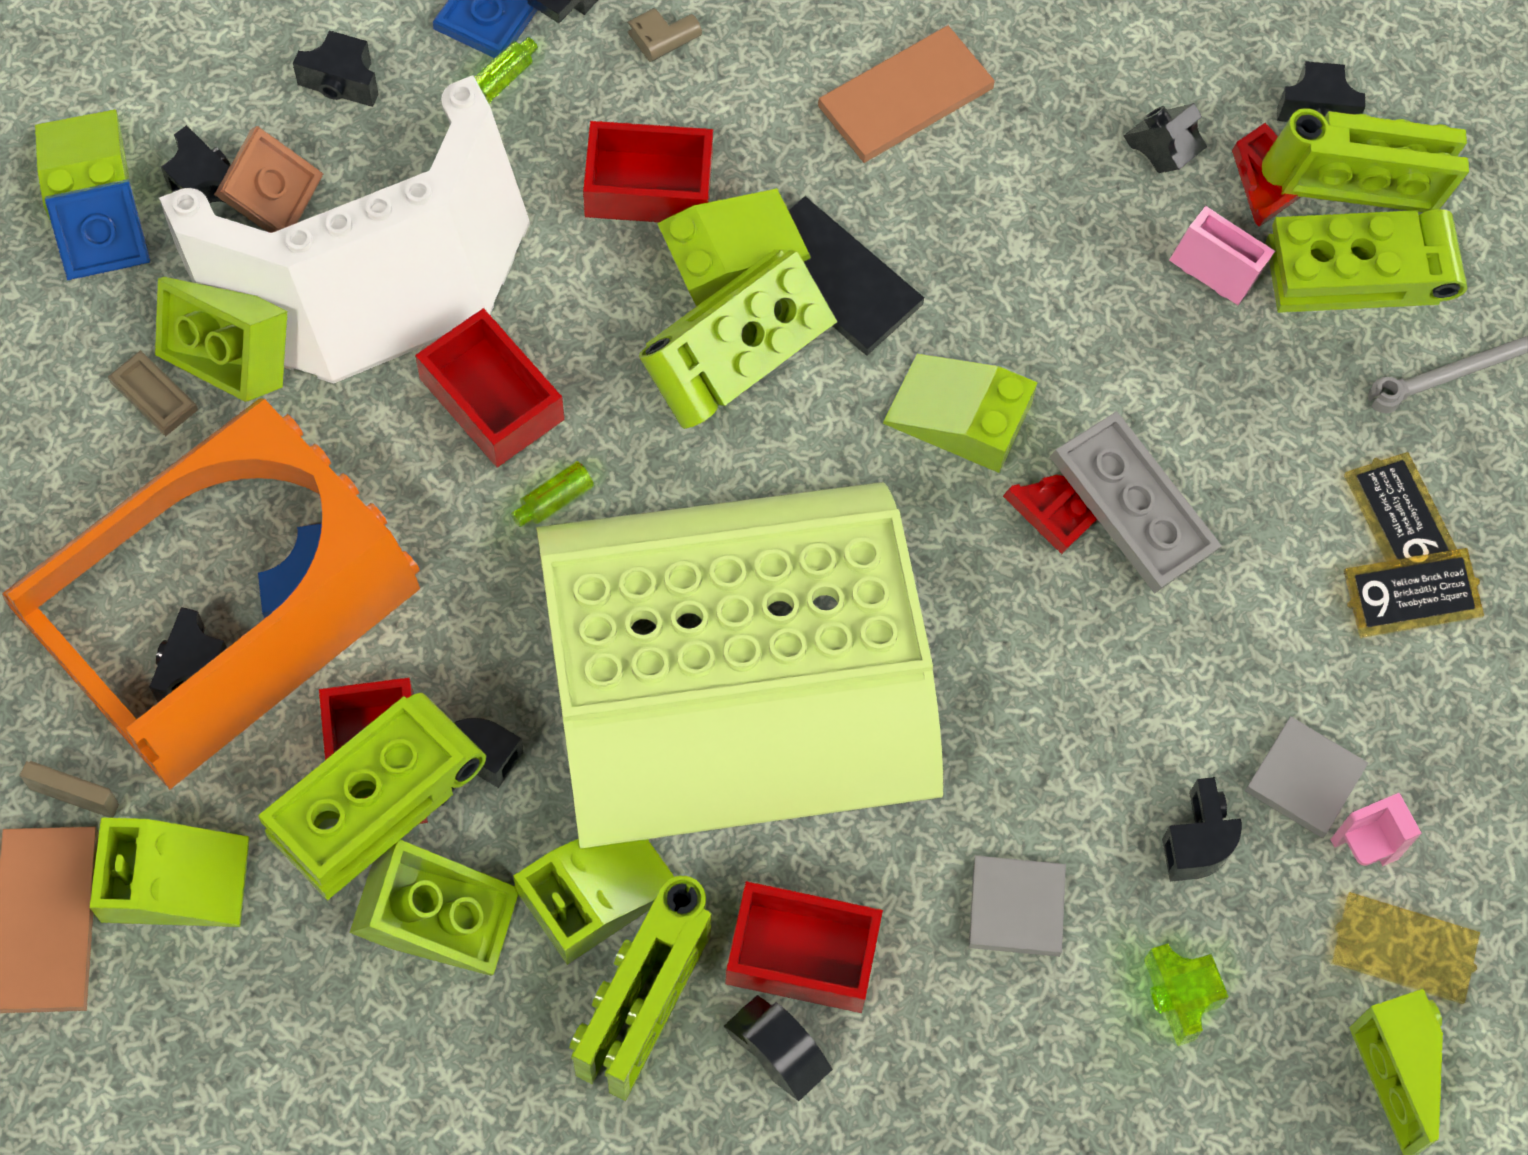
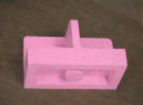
M1397 793L1352 812L1330 840L1334 848L1347 843L1357 862L1363 866L1380 861L1382 866L1399 860L1422 833L1400 793Z

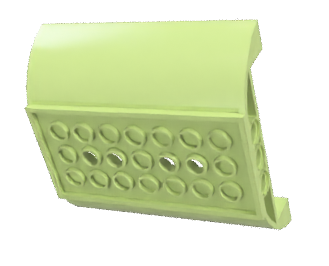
M884 482L536 527L580 848L943 797L942 745L933 663L900 511L897 509L894 498ZM828 595L833 597L838 602V605L831 610H821L813 604V601L819 596ZM783 601L788 603L793 610L786 616H775L767 608L774 602ZM692 613L698 615L702 622L695 628L687 629L681 627L677 620L684 614ZM642 619L650 620L657 626L653 632L646 635L635 633L631 627L636 621Z

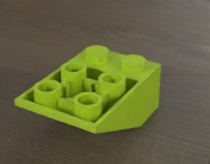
M101 817L89 908L101 923L240 927L250 838L244 835L152 819Z
M578 838L550 851L513 875L517 893L568 965L649 911L663 884L673 878L674 875L648 839L580 848Z

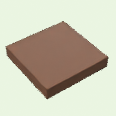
M255 126L248 133L214 195L265 231L273 233L298 223L324 174L259 126Z

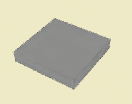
M1290 716L1245 792L1319 837L1324 838L1368 765V762Z
M975 855L968 948L1060 957L1063 940L1066 864Z

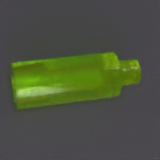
M530 37L525 38L521 43L511 42L474 76L488 104L533 63L531 55L538 50V46Z
M575 461L521 497L520 502L522 506L513 511L511 516L519 527H522L531 520L535 524H539L593 488L594 482L586 468L579 461Z

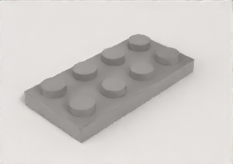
M1118 411L1060 446L1051 454V460L1154 594L1214 554L1222 546Z

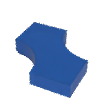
M322 523L297 527V540L289 556L276 567L258 572L264 619L285 602L306 575L318 548Z

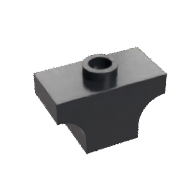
M329 30L325 41L318 48L311 51L298 50L293 61L298 86L319 91L327 98L333 100L343 98L367 106H374L379 93L375 72L369 70L371 59L367 41Z
M1305 61L1297 84L1285 86L1277 106V121L1288 122L1294 112L1304 108L1313 109L1324 117L1328 111L1353 115L1363 114L1365 109V93H1360L1349 86L1345 77V65Z
M1194 103L1168 110L1165 106H1161L1147 114L1143 121L1123 135L1129 146L1142 152L1150 160L1158 173L1179 170L1207 148L1198 130V120L1202 116Z
M186 125L174 134L178 147L175 156L161 166L167 187L172 192L184 188L196 189L206 196L209 203L224 202L214 194L231 165L220 149L214 147L211 150Z
M181 607L168 640H163L158 647L156 654V665L158 666L149 686L157 702H160L227 649L224 640L204 634L206 627L198 611Z

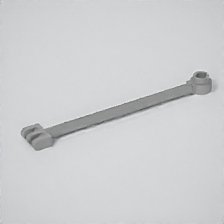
M1528 336L1403 380V378L1397 380L1393 377L1377 379L1368 393V401H1372L1374 396H1379L1374 400L1371 407L1381 413L1394 412L1400 406L1402 400L1407 399L1408 396L1528 353ZM1382 388H1387L1394 392V395H1387L1384 392L1380 394Z

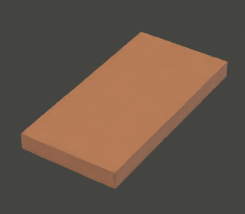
M947 25L823 95L818 100V107L863 163L992 90L995 80L950 26Z
M96 827L3 829L0 857V1013L87 1011L93 912L89 907L99 835Z

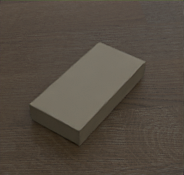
M141 350L108 376L110 383L165 437L198 411L196 403Z
M26 761L19 775L32 791L108 818L114 817L119 806L117 799L109 788L33 761Z

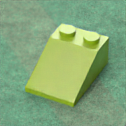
M116 109L35 125L37 172L42 202L49 220L50 217L45 203L46 196L127 179L130 180Z
M777 188L694 205L657 223L696 306L774 249L782 250L784 254L789 250L797 251L803 262L811 258Z
M169 277L158 278L155 355L238 399L248 402L283 388L288 311L255 295Z
M917 353L883 424L1000 473L1032 405L1038 382L1000 366Z
M399 840L372 863L349 933L389 949L492 976L497 966L518 893L516 887Z
M1424 989L1372 1005L1349 1027L1403 1155H1418L1439 1140L1443 1046L1442 1017L1436 1003L1433 1000H1428Z

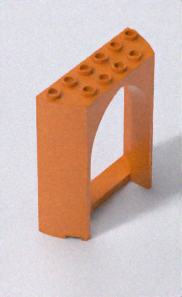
M262 398L256 400L2 593L9 608L169 790L420 590L415 576L420 569L414 559L406 551H402L391 531L385 526L387 520L382 512L373 503L366 506L357 497L359 491L346 474L342 473L337 476L329 467L331 461L326 453L317 444H313L310 447L301 438L303 432L290 415L287 414L282 417L266 399ZM263 478L291 482L318 493L322 503L320 540L314 559L294 592L269 616L138 719L133 716L38 608L168 508L197 491L228 481Z

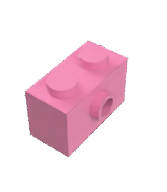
M1205 206L1187 229L1169 261L1180 267L1185 273L1194 276L1215 290L1220 296L1239 305L1275 251Z

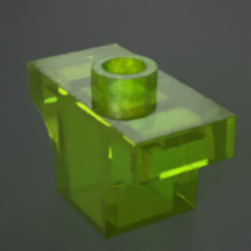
M1169 943L1151 948L1144 962L1154 985L1150 988L1154 1007L1159 1014L1165 1013L1177 1046L1193 1042L1203 1031L1202 1015L1221 1008L1229 998L1212 954L1195 959L1184 958L1176 954Z

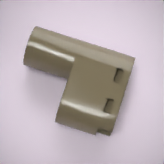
M652 8L627 22L632 28L627 31L649 62L702 35L701 26L693 14H689L668 25L657 9Z

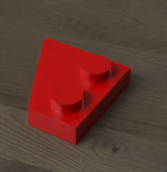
M1263 123L1237 141L1232 149L1254 222L1258 227L1301 198L1294 194H1282V186L1271 184L1262 173V161L1278 137L1266 123Z
M1058 474L1044 477L1038 483L1020 487V484L1012 485L1003 495L1061 554L1097 520L1068 480Z

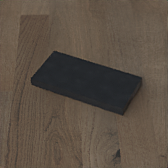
M804 196L788 210L811 257L804 261V264L837 320V323L832 327L867 356L924 304L925 297L810 199Z

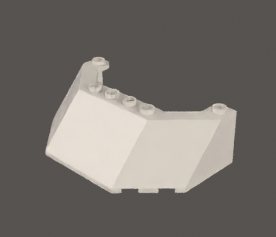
M473 75L450 84L443 91L441 98L442 107L451 125L429 171L276 232L269 233L215 216L206 196L196 189L184 188L160 197L159 200L176 249L193 283L255 295L288 311L284 368L294 370L295 368L317 375L318 379L333 384L435 342L482 308L491 315L494 301L501 285H504L514 262L515 253L520 241L525 236L530 225V220L491 108Z

